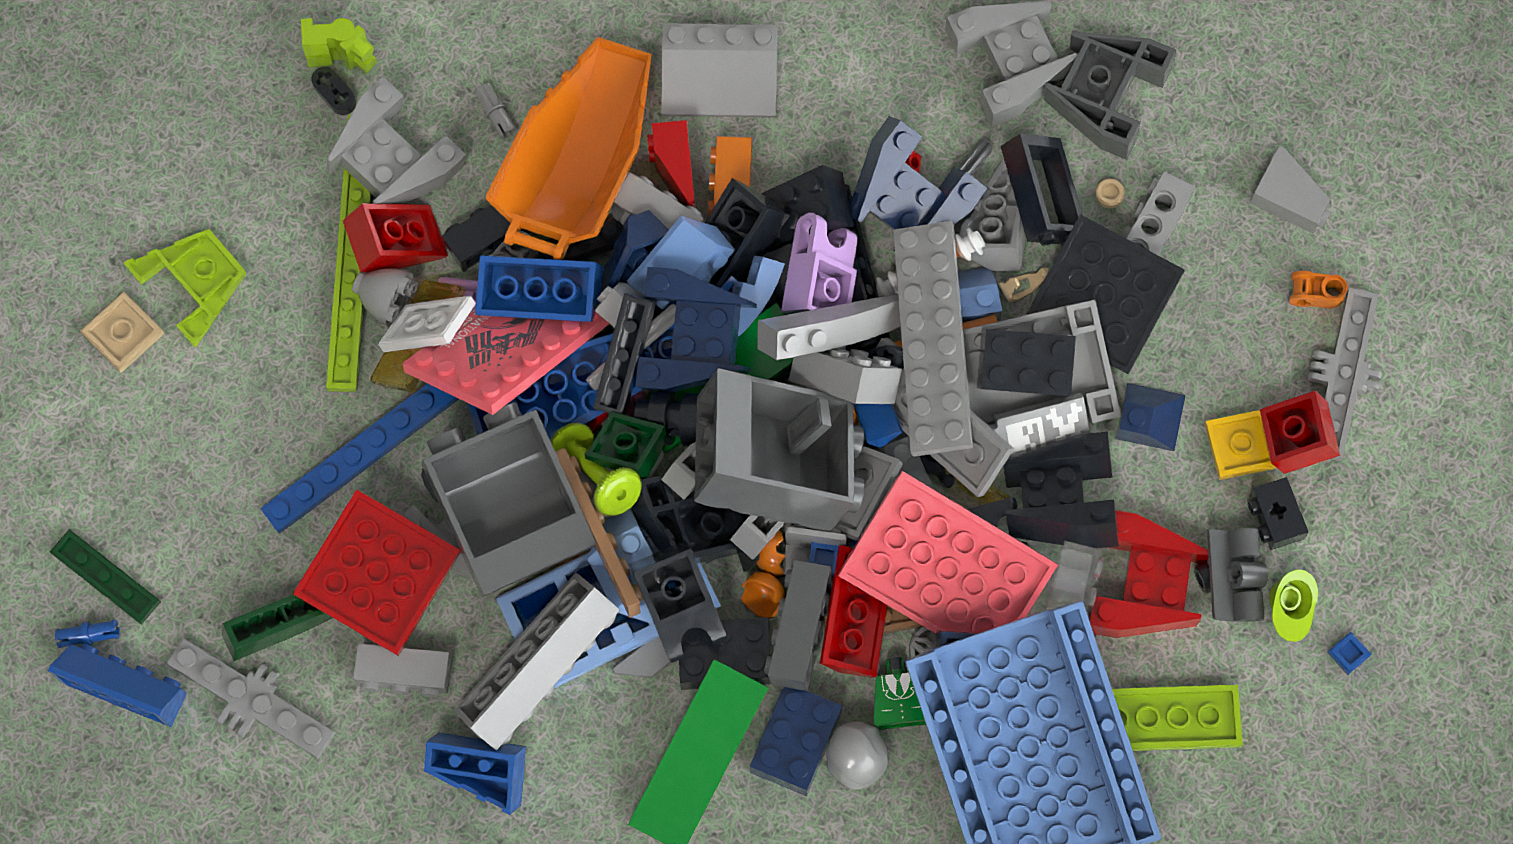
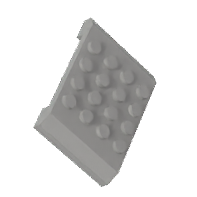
M1095 300L1066 305L963 330L969 407L987 425L996 423L994 417L996 414L1065 396L978 389L977 378L981 329L1076 336L1071 395L1081 393L1084 397L1088 423L1121 416Z

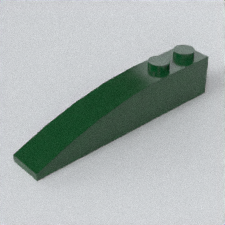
M290 595L222 623V637L233 661H236L290 639L333 618L297 596Z

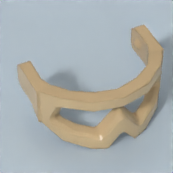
M1044 267L1037 273L1031 272L1006 280V282H997V286L1001 287L1006 299L1010 303L1017 302L1037 290L1043 284L1049 270ZM1028 278L1030 287L1016 295H1012L1020 286L1019 281Z

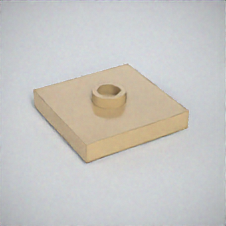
M122 292L80 330L82 335L120 373L165 334L125 292Z

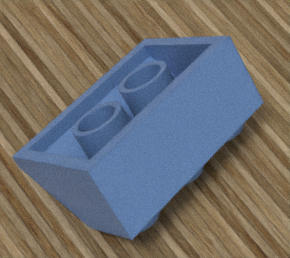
M680 216L627 280V283L645 296L647 267L678 269L709 283L715 273L727 263L728 258L735 249L716 226ZM657 301L656 303L662 310H666L671 304L676 305V302Z
M984 267L958 271L962 323L994 314L997 322L1000 321L1002 307L997 282L992 270Z

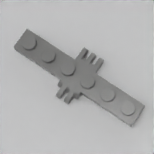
M1351 287L1347 291L1334 354L1313 351L1312 358L1323 363L1313 361L1310 364V369L1321 374L1310 372L1307 377L1308 381L1326 385L1324 399L1329 405L1340 456L1332 459L1341 461L1344 455L1357 393L1365 394L1366 390L1378 391L1380 384L1369 379L1381 380L1382 376L1381 372L1371 369L1372 365L1370 363L1364 362L1379 294Z
M184 638L166 663L174 670L226 701L228 704L217 721L224 725L229 716H233L227 727L232 731L236 729L241 721L243 724L237 733L241 737L246 735L256 720L319 759L335 735V732L273 694L277 689V686L273 683L279 673L272 670L266 679L263 678L269 669V666L264 663L256 673L251 670L245 677Z

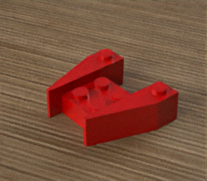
M1115 510L1119 546L1107 548L1129 551L1122 600L1099 596L1093 597L1089 612V622L1093 634L1121 638L1197 627L1202 614L1184 611L1191 562L1200 564L1207 562L1209 558L1208 550L1138 514Z

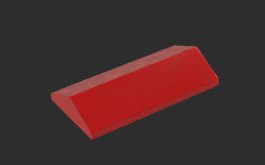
M840 545L838 546L820 664L839 673L876 678L888 605L838 576V572L853 549Z

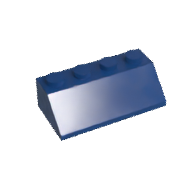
M480 256L475 315L593 322L595 310L599 305L597 298L602 293L604 267L596 262Z
M70 644L48 669V672L64 685L169 727H172L187 695L180 688V682L169 677H164L163 681L152 677L154 672L141 666H137L135 670L125 666V660L114 655H109L108 659L99 656V650L86 644H82L80 648Z

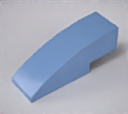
M754 256L747 282L735 281L732 293L757 304V308L741 307L738 336L751 325L769 301L781 276L784 263L765 257Z

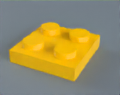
M1260 410L1205 422L1204 426L1219 480L1277 469L1271 464Z

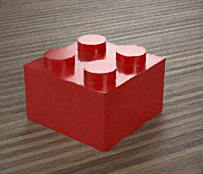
M1317 391L1259 409L1271 464L1283 474L1340 456L1328 402Z

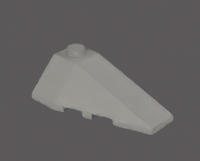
M1002 160L988 182V189L984 196L974 206L973 214L962 224L960 236L962 238L967 236V229L970 228L973 232L977 230L985 243V246L982 247L983 254L980 255L976 251L971 253L973 261L992 271H1021L1025 248V232L1006 164Z

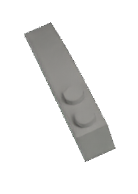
M898 294L758 320V350L776 360L854 344L901 327Z

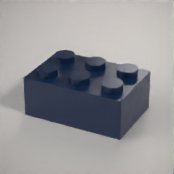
M783 687L751 762L750 773L807 796L841 717L842 705L808 691Z

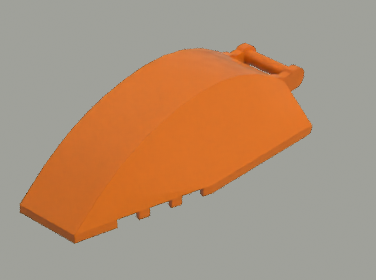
M597 37L578 57L577 64L570 71L566 70L562 74L561 81L554 89L550 87L546 91L545 98L538 106L533 105L530 108L486 194V200L511 223L505 235V244L513 246L515 243L551 255L553 260H563L571 243L598 236L639 151L652 54ZM525 229L558 240L559 242L556 245L520 233V230Z

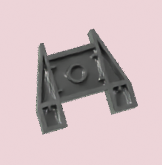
M1072 31L1070 49L1079 54L1061 88L1046 82L1044 86V100L1100 149L1127 160L1139 137L1140 121L1117 111L1134 77L1158 87H1164L1175 65L1176 49L1149 38Z

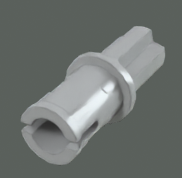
M485 83L479 86L476 90V95L486 110V118L491 119L500 138L505 139L512 135L510 131L515 133L517 128L505 111L506 105L504 103L501 104L491 85Z

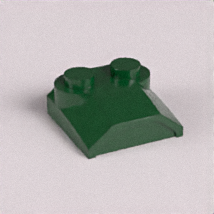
M610 411L609 417L588 452L584 454L585 459L612 470L627 467L636 471L641 480L645 479L662 453L666 437L665 426Z

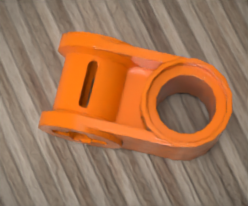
M1310 271L1292 272L1293 291L1289 297V304L1299 307L1337 308L1343 303L1348 290L1347 282L1343 277L1336 274H1320ZM1334 288L1338 290L1340 295L1331 296L1326 292V289Z

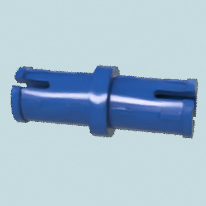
M116 619L91 624L88 621L83 622L81 626L56 629L55 641L60 640V642L56 643L58 648L67 647L70 644H86L91 646L97 641L119 639L120 628H115V626H118Z

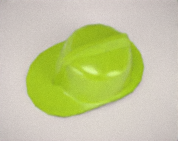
M1296 569L1288 572L1272 586L1269 592L1268 599L1272 608L1274 629L1286 641L1297 642L1302 640L1309 633L1318 597V587L1313 576L1307 571Z

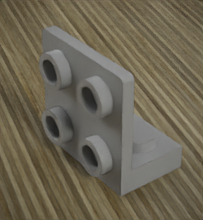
M800 524L786 527L785 558L783 559L782 566L784 574L782 576L786 577L787 570H792L794 560L809 562L812 542L846 546L847 535L841 534L840 530L834 528L831 531L811 530V528Z

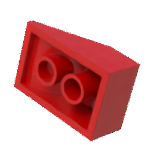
M687 120L652 123L653 134H647L650 163L656 162L658 175L670 193L678 199L677 202L685 207L689 205L695 208Z
M362 203L342 220L360 272H372L384 268L400 269L440 260L448 256L430 205Z

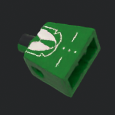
M894 657L886 659L887 675L877 676L875 680L873 726L877 727L878 730L926 725L910 675L905 673L904 658Z

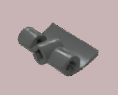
M1241 528L1231 531L1207 529L1213 620L1230 622L1263 621V592H1260V589L1264 588L1267 584L1268 569L1263 562H1258V557H1260L1258 529Z

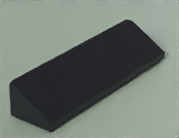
M624 293L595 398L594 409L607 413L612 411L623 415L626 414L637 376L638 357H642L657 300Z

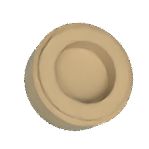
M1112 178L1102 180L1097 185L1095 191L1096 201L1104 208L1119 206L1125 195L1123 185L1118 180Z

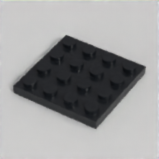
M1080 214L1026 315L1095 300L1109 364L1129 374L1182 278L1185 269Z

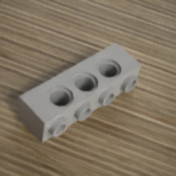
M1164 171L1160 180L1154 178L1147 191V194L1151 196L1146 204L1143 202L1139 204L1133 216L1137 219L1134 226H1127L1122 237L1159 256L1189 204L1195 186ZM1164 203L1169 209L1166 211L1159 210L1155 204ZM1151 227L1156 233L1146 234L1142 228Z

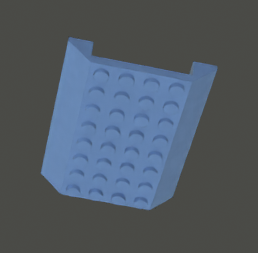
M1083 601L1044 610L933 648L905 661L966 844H1149L1162 839Z

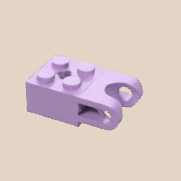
M807 213L799 218L795 229L781 312L789 315L852 303L857 270L853 269L857 246V236L855 233L846 228L832 231L827 237V222L824 218L814 213Z

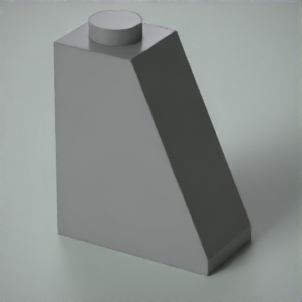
M1279 145L1250 204L1313 234L1318 225L1324 227L1331 213L1326 210L1330 202L1327 195L1289 152Z

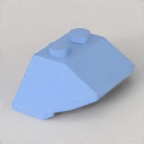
M629 509L620 515L608 518L602 526L606 534L609 532L613 534L618 549L615 550L618 559H625L631 573L627 577L631 585L637 583L629 564L654 553L634 514ZM595 546L592 547L587 559L608 600L620 610L618 613L628 616ZM667 582V584H665V585H667V586L669 587V589L672 588V587L670 586L669 582ZM643 599L640 602L641 613L632 618L654 625Z

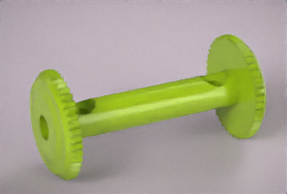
M572 423L559 429L553 435L550 442L555 452L565 448L569 458L575 456L579 467L597 484L598 487L594 491L596 508L601 513L609 516L620 515L629 510L638 500L642 489V482L638 473L627 467L611 472L606 467L585 459L584 454L588 452L594 442V434L588 426Z

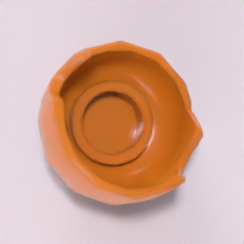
M781 530L775 534L759 553V560L756 562L757 567L762 572L771 573L775 577L784 574L780 565L785 555L778 553L776 550L783 541Z
M756 571L748 576L742 584L745 590L741 600L752 613L761 618L768 617V619L777 615L781 598H786L785 588L777 577L771 573Z

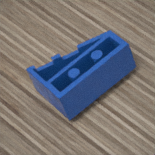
M438 732L426 741L424 772L458 789L461 787L475 794L477 799L483 802L488 801L502 808L504 813L511 815L521 806L526 746L507 743L500 746L496 751L483 739Z

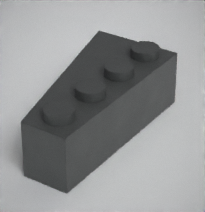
M794 560L792 570H787L785 587L788 590L786 598H781L778 608V616H781L779 627H774L771 644L775 645L772 656H767L765 663V674H768L771 685L804 691L808 690L817 654L816 650H813V645H819L821 642L823 621L820 620L821 617H827L829 595H831L833 574L830 566Z

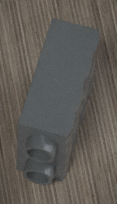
M717 368L697 396L694 501L706 506L729 508L743 514L764 516L780 522L798 523L812 529L831 531L846 512L855 513L858 511L864 496V480L862 477L854 476V461L861 452L864 431L862 426L853 424V403L823 392ZM818 398L828 400L832 427L800 455L791 454L786 427Z
M516 402L504 406L494 415L488 413L483 416L488 431L466 440L461 428L457 427L428 440L427 444L432 456L422 461V467L455 541L461 550V554L481 598L591 549L597 544L537 411L534 410L522 415Z

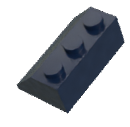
M650 210L639 214H632L625 220L622 233L614 244L613 253L604 266L602 292L607 286L613 289L619 282L627 283L631 275L669 231Z

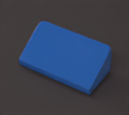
M853 403L865 438L869 444L882 448L903 432L893 404Z

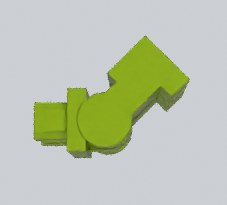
M312 18L301 19L302 47L309 68L332 66L333 60H341L350 71L356 66L367 74L376 65L377 59L372 55L374 46L367 41L365 30L361 26L357 25L354 27V24L347 18H338L330 24L315 25Z

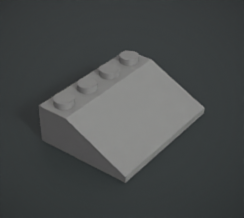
M663 23L662 116L776 117L778 25Z

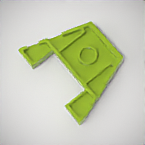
M210 229L175 241L172 246L161 250L154 249L147 252V255L135 260L131 258L123 262L140 285H143L166 267L200 306L176 325L194 348L200 343L247 274Z

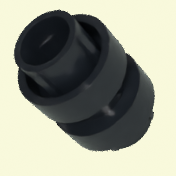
M654 391L650 400L639 399L637 401L634 418L665 426L666 437L664 445L671 446L674 444L676 437H680L682 445L689 447L692 443L696 442L697 396L699 393L687 392L682 401H678L675 392Z

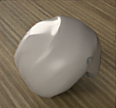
M860 721L847 722L837 728L826 752L828 771L838 782L849 789H862L875 783L884 774L888 766V748L878 728Z

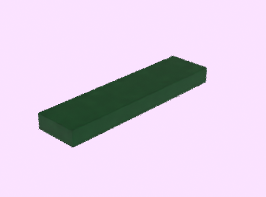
M70 529L50 551L54 557L141 625L161 603L158 598Z

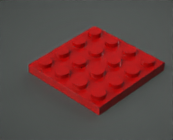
M356 489L293 592V595L399 656L459 557L461 550Z

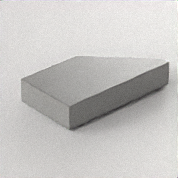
M658 637L642 645L612 670L616 675L653 678L672 662H670Z

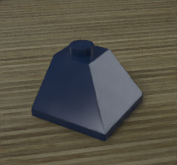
M1127 383L1116 439L1175 451L1186 395Z

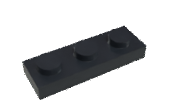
M613 217L606 219L598 236L571 243L563 260L582 261L613 250L615 242L622 233V229ZM552 238L545 240L556 245L559 242L558 240ZM538 251L543 259L553 260V256Z

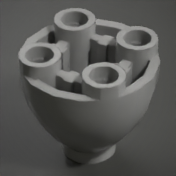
M384 268L369 273L360 272L354 281L352 291L359 295L366 310L376 320L389 327L406 305L409 297L412 298L415 295L419 282L413 279L411 272L396 268Z

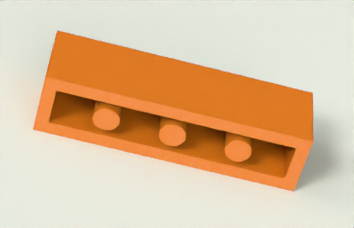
M717 136L716 147H711L710 163L716 164L715 173H710L709 191H714V201L708 200V216L732 178L750 187L752 137Z

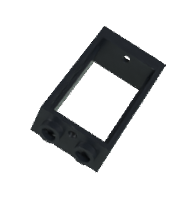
M1020 133L1000 147L1027 242H1037L1043 246L1060 244L1063 247L1079 215L1083 214L1061 138ZM1033 160L1042 162L1059 224L1050 223Z

